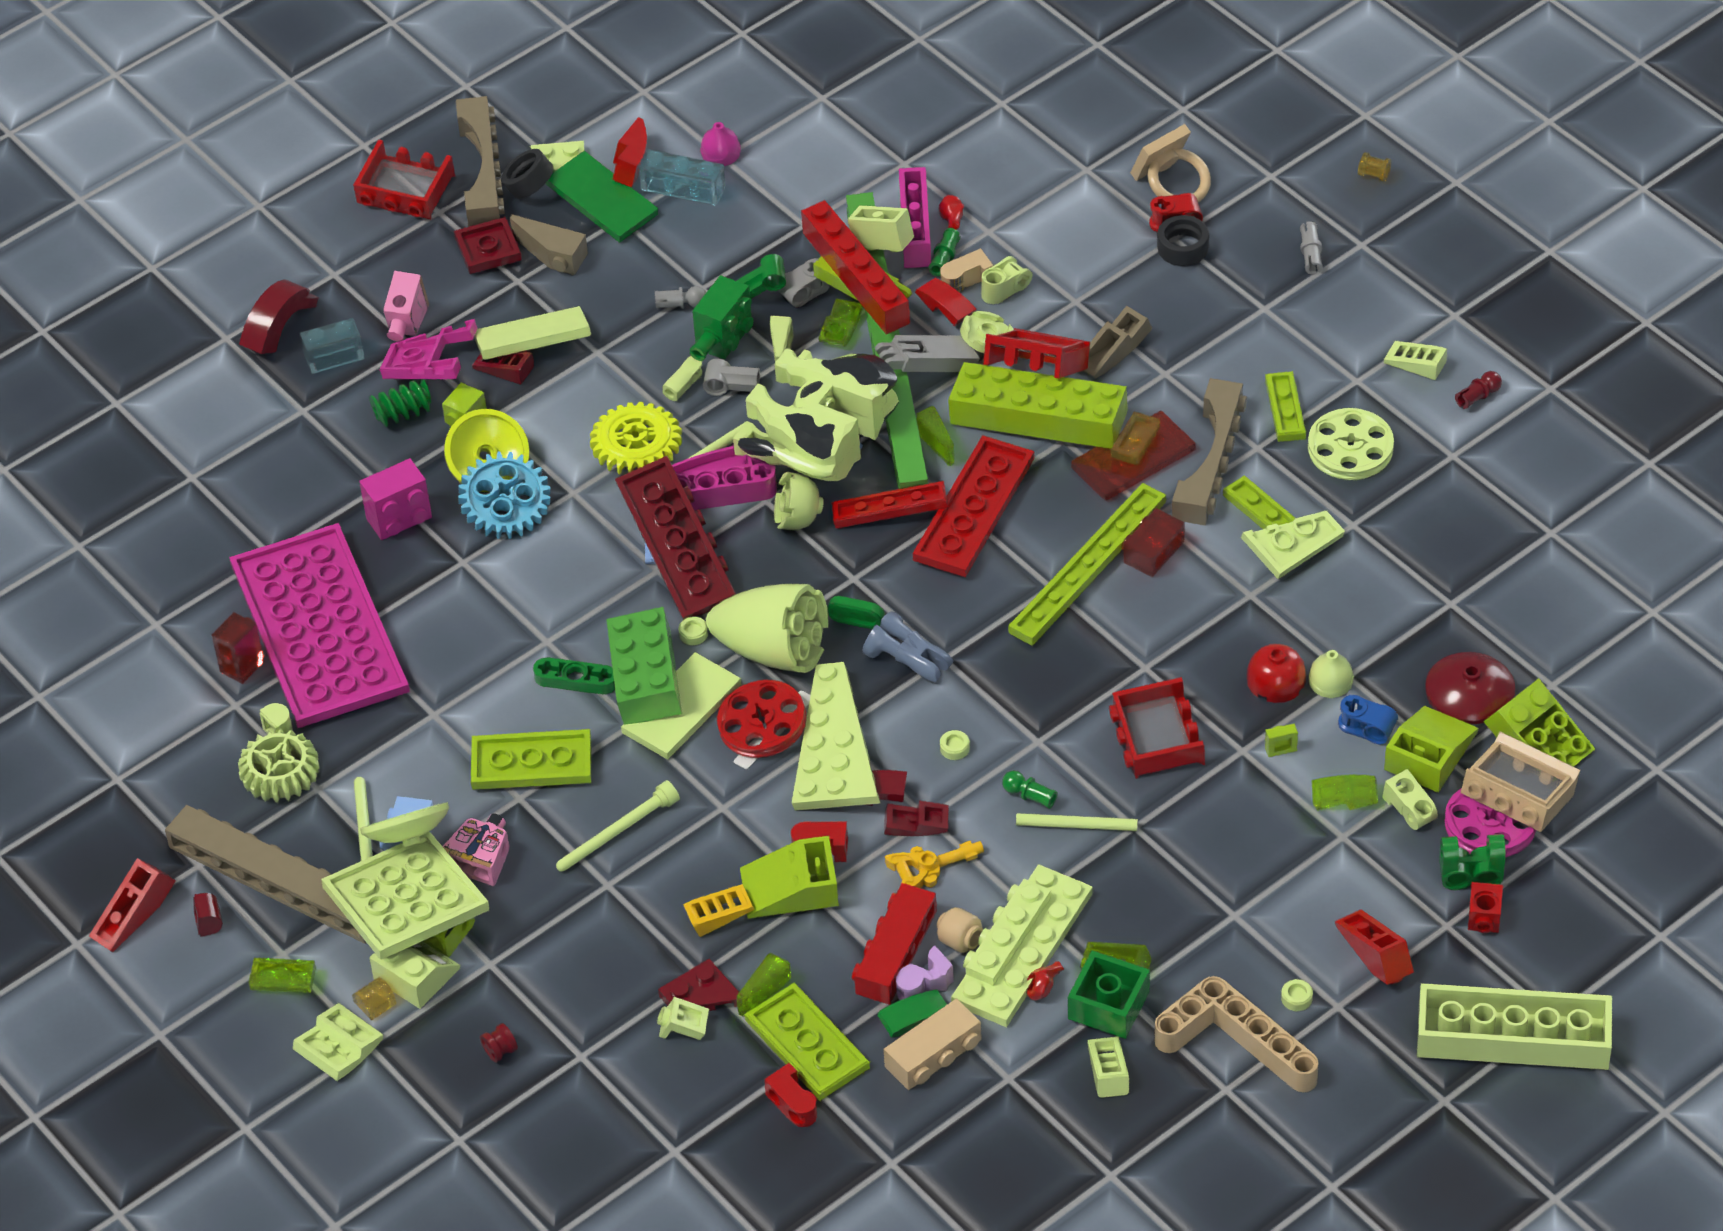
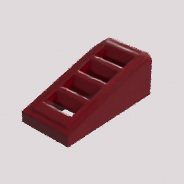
M526 351L491 358L488 362H485L480 353L472 364V368L520 385L534 367L533 354Z

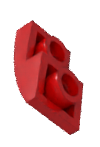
M937 278L930 280L915 291L932 312L939 309L953 326L961 323L965 316H971L976 311L975 306L960 292Z

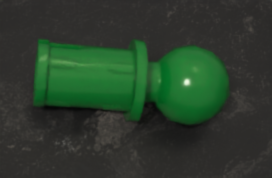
M1015 770L1009 771L1003 776V788L1010 794L1021 792V799H1030L1049 809L1056 802L1058 792L1035 782L1033 777L1025 781L1023 774Z

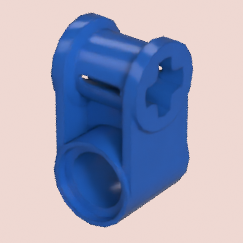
M1348 695L1341 701L1340 710L1342 714L1339 716L1338 725L1347 734H1352L1374 744L1381 745L1387 742L1398 720V714L1387 705H1380L1357 695Z

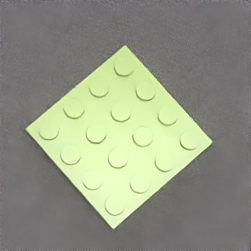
M430 831L420 836L421 842L406 847L403 846V843H400L321 879L323 889L380 960L489 911L488 900Z

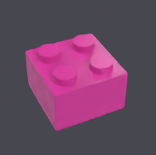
M411 458L359 481L366 519L381 540L432 518L426 479Z

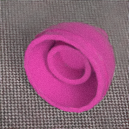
M721 122L714 123L713 127L704 134L700 148L703 160L713 166H726L734 163L739 158L741 150L737 135Z

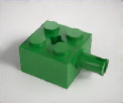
M720 275L692 310L695 344L689 350L690 355L694 359L703 361L706 355L710 354L725 360L731 351L736 350L744 334L751 330L753 326V318L751 316L752 299L750 298L748 285Z

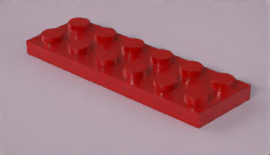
M982 435L947 494L948 508L938 509L913 552V561L966 578L1034 461L1035 452Z

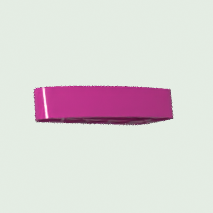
M734 446L700 454L672 465L682 487L688 486L695 502L691 503L694 510L768 500L777 493L775 465H769L765 461L751 458L749 455L737 456L734 452Z

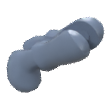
M893 611L887 613L882 618L880 626H874L862 650L863 654L870 658L879 656L882 651L889 653L895 657V661L907 665L918 675L932 682H936L941 677L939 669L947 670L953 663V659L948 653L923 639L917 631H912L903 623L902 617ZM896 637V638L902 640L903 642H902V643H899V642H898L897 640H895L894 638Z

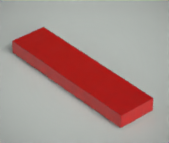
M944 481L832 502L835 528L948 508Z

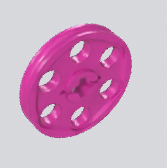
M1461 789L1453 794L1446 806V832L1449 837L1457 836L1459 848L1465 849L1469 854L1478 847L1486 846L1487 835L1503 834L1504 839L1510 842L1505 845V857H1509L1524 850L1532 842L1536 830L1531 827L1525 829L1516 828L1513 824L1519 821L1462 794ZM1455 811H1465L1469 815L1465 818H1458L1453 813ZM1471 832L1477 834L1479 838L1468 840L1463 835Z

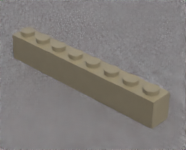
M188 805L166 827L165 832L169 848L364 944L366 943L323 889L321 879L331 875L327 870L323 868L318 869L307 864L301 857H293L283 852L276 845H268L258 840L253 834L244 833L234 828L227 821H219L211 817L204 810H197Z

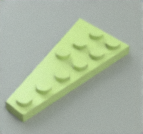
M844 662L818 664L815 667L807 721L792 797V805L795 811L881 803L876 790V782L871 770L870 758L859 722L848 671Z

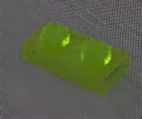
M254 958L249 978L250 990L311 993L316 971L315 961Z

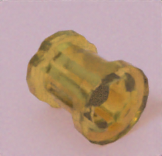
M1364 152L1359 163L1358 175L1364 176L1367 174L1378 177L1380 181L1385 182L1390 173L1392 160L1390 158L1385 160L1370 156V153Z

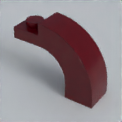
M286 279L277 281L264 291L253 306L244 325L239 345L260 354L276 352L282 330L291 315L300 309L315 308L319 297L310 294L308 288Z

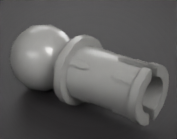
M700 286L691 287L687 292H683L682 287H679V290L655 291L656 308L681 306V309H684V303L695 307L706 294V291Z

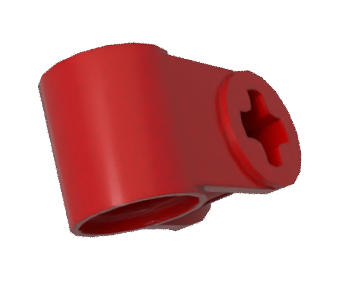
M1192 193L1158 196L1150 202L1152 216L1149 219V226L1156 232H1158L1162 221L1174 216H1192L1203 221L1198 200Z

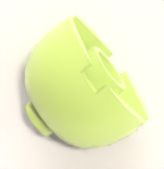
M786 472L779 481V484L784 486L781 493H776L774 520L775 523H780L777 527L778 529L800 530L808 527L814 521L816 515L821 514L823 498L819 497L816 484L807 476Z

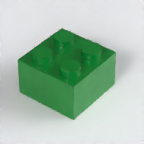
M1092 950L1068 995V1019L1126 1039L1150 992V970Z

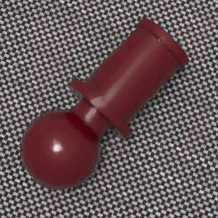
M1495 371L1485 372L1481 379H1474L1470 386L1455 394L1456 403L1459 407L1463 406V409H1467L1476 401L1486 399L1489 393L1496 392L1501 388V376Z

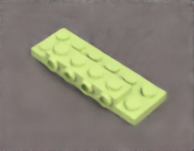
M1039 864L1028 880L1023 879L1019 886L1016 884L1012 885L1007 896V901L1009 902L1005 908L999 906L994 913V925L990 930L987 928L983 929L978 940V949L976 952L970 950L966 955L963 967L966 968V975L951 996V1002L957 998L971 1013L1007 1028L1027 997L1026 991L1033 981V978L1027 980L1028 976L1032 971L1047 966L1092 896L1093 887Z

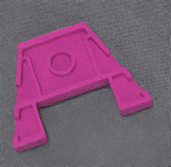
M475 319L465 321L466 327L453 330L452 326L442 328L439 335L427 338L426 334H421L392 343L380 367L382 378L456 379L461 368L459 358L439 360L446 344L473 340L478 329Z

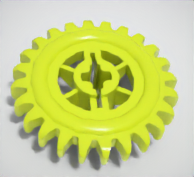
M630 402L627 403V407L618 405L616 411L609 409L607 415L599 417V422L594 423L593 430L590 433V448L593 450L594 458L599 459L600 465H603L607 460L608 471H611L612 467L617 464V472L620 475L624 467L628 468L629 473L635 467H643L665 456H668L670 462H672L673 452L678 454L679 446L682 445V429L679 427V421L673 418V414L669 411L665 412L663 407L655 408L652 403L644 406L643 402H638L634 406Z

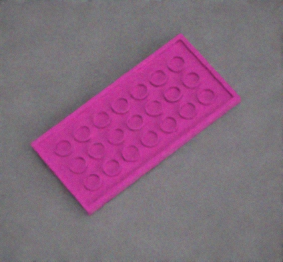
M339 523L229 557L232 569L297 728L410 692L409 684Z

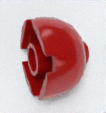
M1269 644L1261 647L1251 657L1247 668L1248 687L1256 697H1258V694L1266 697L1267 702L1284 703L1295 699L1299 695V691L1306 684L1304 661L1296 650L1284 644Z

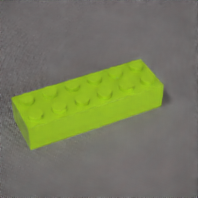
M963 362L948 399L950 424L1109 449H1114L1128 412L1127 386L1067 377L1054 378V375Z

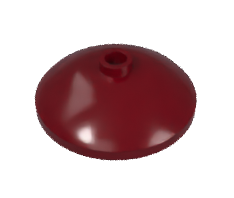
M1460 652L1446 656L1433 665L1426 678L1425 691L1429 703L1436 711L1468 724H1482L1487 718L1514 698L1515 681L1508 668L1497 659L1482 653Z

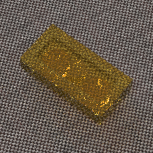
M1134 411L1111 448V457L1138 465L1160 428V419Z

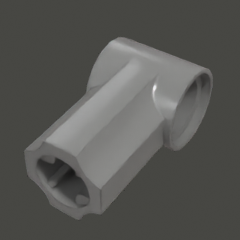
M712 359L707 363L703 389L708 394L714 396H721L727 390L751 392L758 383L760 384V368L735 367L723 359Z

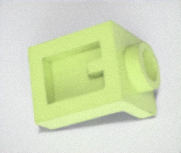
M674 997L667 1007H662L657 1020V1024L661 1025L659 1037L666 1039L672 1030L701 1040L705 1035L709 1009Z

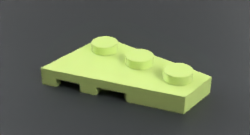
M1322 511L1295 518L1290 523L1268 525L1266 529L1255 532L1253 530L1245 531L1242 533L1241 539L1274 576L1279 579L1342 538L1345 530L1327 511Z

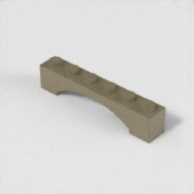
M487 96L456 100L460 137L466 136L475 145L482 158L480 173L470 191H464L468 227L499 219L501 214H505L503 198H498V196L503 195L501 179L496 180V177H501L499 161H494V159L499 158L498 143L492 142L497 140L496 124L491 125V122H496L494 106H488Z
M1209 379L1204 395L1203 417L1209 418L1213 426L1214 442L1207 458L1199 469L1185 481L1178 480L1172 500V520L1206 526L1208 516L1214 515L1216 508V498L1214 496L1215 494H1220L1223 478L1220 476L1221 473L1226 474L1229 457H1226L1227 452H1233L1235 443L1233 432H1239L1241 423L1239 412H1244L1246 408L1247 396L1243 395V383Z

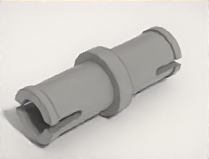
M1306 222L1307 231L1304 223L1300 226L1302 236L1300 250L1304 255L1306 272L1308 274H1317L1315 265H1317L1319 273L1323 270L1320 254L1323 249L1322 243L1318 239L1317 224L1315 222Z

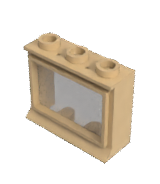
M1500 732L1490 748L1470 769H1466L1461 793L1542 832L1574 796L1580 770Z

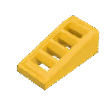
M743 884L683 904L699 937L755 910ZM737 897L741 902V905L738 906L733 901ZM727 903L729 909L724 910L722 905ZM716 908L717 912L712 914L711 910Z

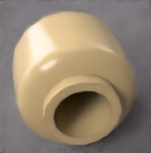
M955 907L943 913L937 921L938 939L944 945L960 953L973 950L978 946V940L983 929L981 920L977 916L962 908Z

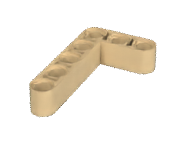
M1212 976L1204 979L1163 1011L1155 1020V1045L1162 1052L1174 1053L1214 1022L1294 1090L1309 1092L1317 1085V1057L1220 977Z

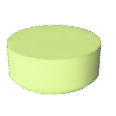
M688 617L679 624L680 640L687 645H699L708 637V628L702 618Z
M952 730L946 732L940 738V752L945 758L959 760L969 753L970 741L964 732Z
M1299 979L1290 980L1285 983L1281 993L1283 1005L1292 1011L1307 1009L1313 1000V990L1310 984Z

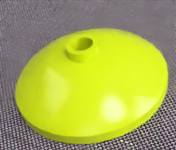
M478 409L464 414L451 426L445 440L444 456L450 472L462 484L461 477L462 475H468V466L476 468V459L481 460L483 463L486 462L485 459L480 457L481 452H487L492 459H497L498 452H501L503 458H507L509 452H512L513 459L515 460L522 454L524 455L523 463L526 464L529 459V443L524 430L511 416L498 410ZM506 475L501 478L505 480H510L513 477Z

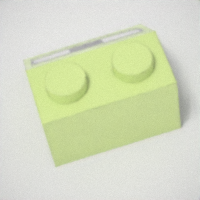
M423 941L382 960L375 953L369 957L374 980L419 1009L460 969V964Z

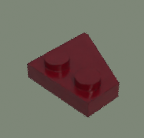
M710 959L705 960L658 989L659 997L667 1006L674 997L708 1008L709 1011L716 1010V1005L734 1003V1007H738L744 1004V999L740 992Z

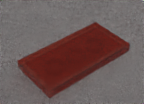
M1160 410L1118 435L1114 449L1095 447L1072 460L1071 468L1107 501L1196 450V443Z

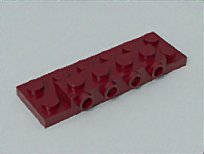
M668 456L615 479L683 620L688 617H698L705 614L720 602L736 595L725 573L729 571L725 559L722 555L717 557L714 551L717 548L715 539L711 532L705 533L702 527L706 525L700 509L694 511L691 503L695 502L688 486L682 487Z

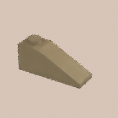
M516 215L510 217L511 229L516 241L550 269L571 275L576 274L588 254L586 234Z

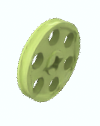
M1343 408L1328 412L1312 425L1308 436V453L1314 465L1327 475L1339 479L1359 480L1371 477L1382 471L1389 464L1393 455L1394 437L1391 428L1381 417L1363 409ZM1354 419L1359 421L1360 424L1349 426L1345 422ZM1330 428L1334 430V433L1324 435L1320 430ZM1380 432L1384 436L1376 439L1372 438L1369 434ZM1327 449L1330 450L1332 454L1329 456H1322L1318 454V451ZM1370 453H1378L1382 457L1377 460H1372L1368 458L1367 455ZM1344 462H1353L1356 464V466L1354 468L1347 469L1344 468L1341 464Z

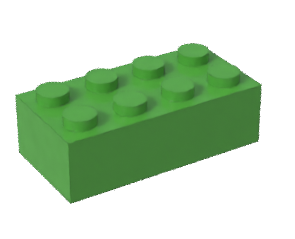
M664 607L606 619L616 700L624 725L682 714L671 630Z

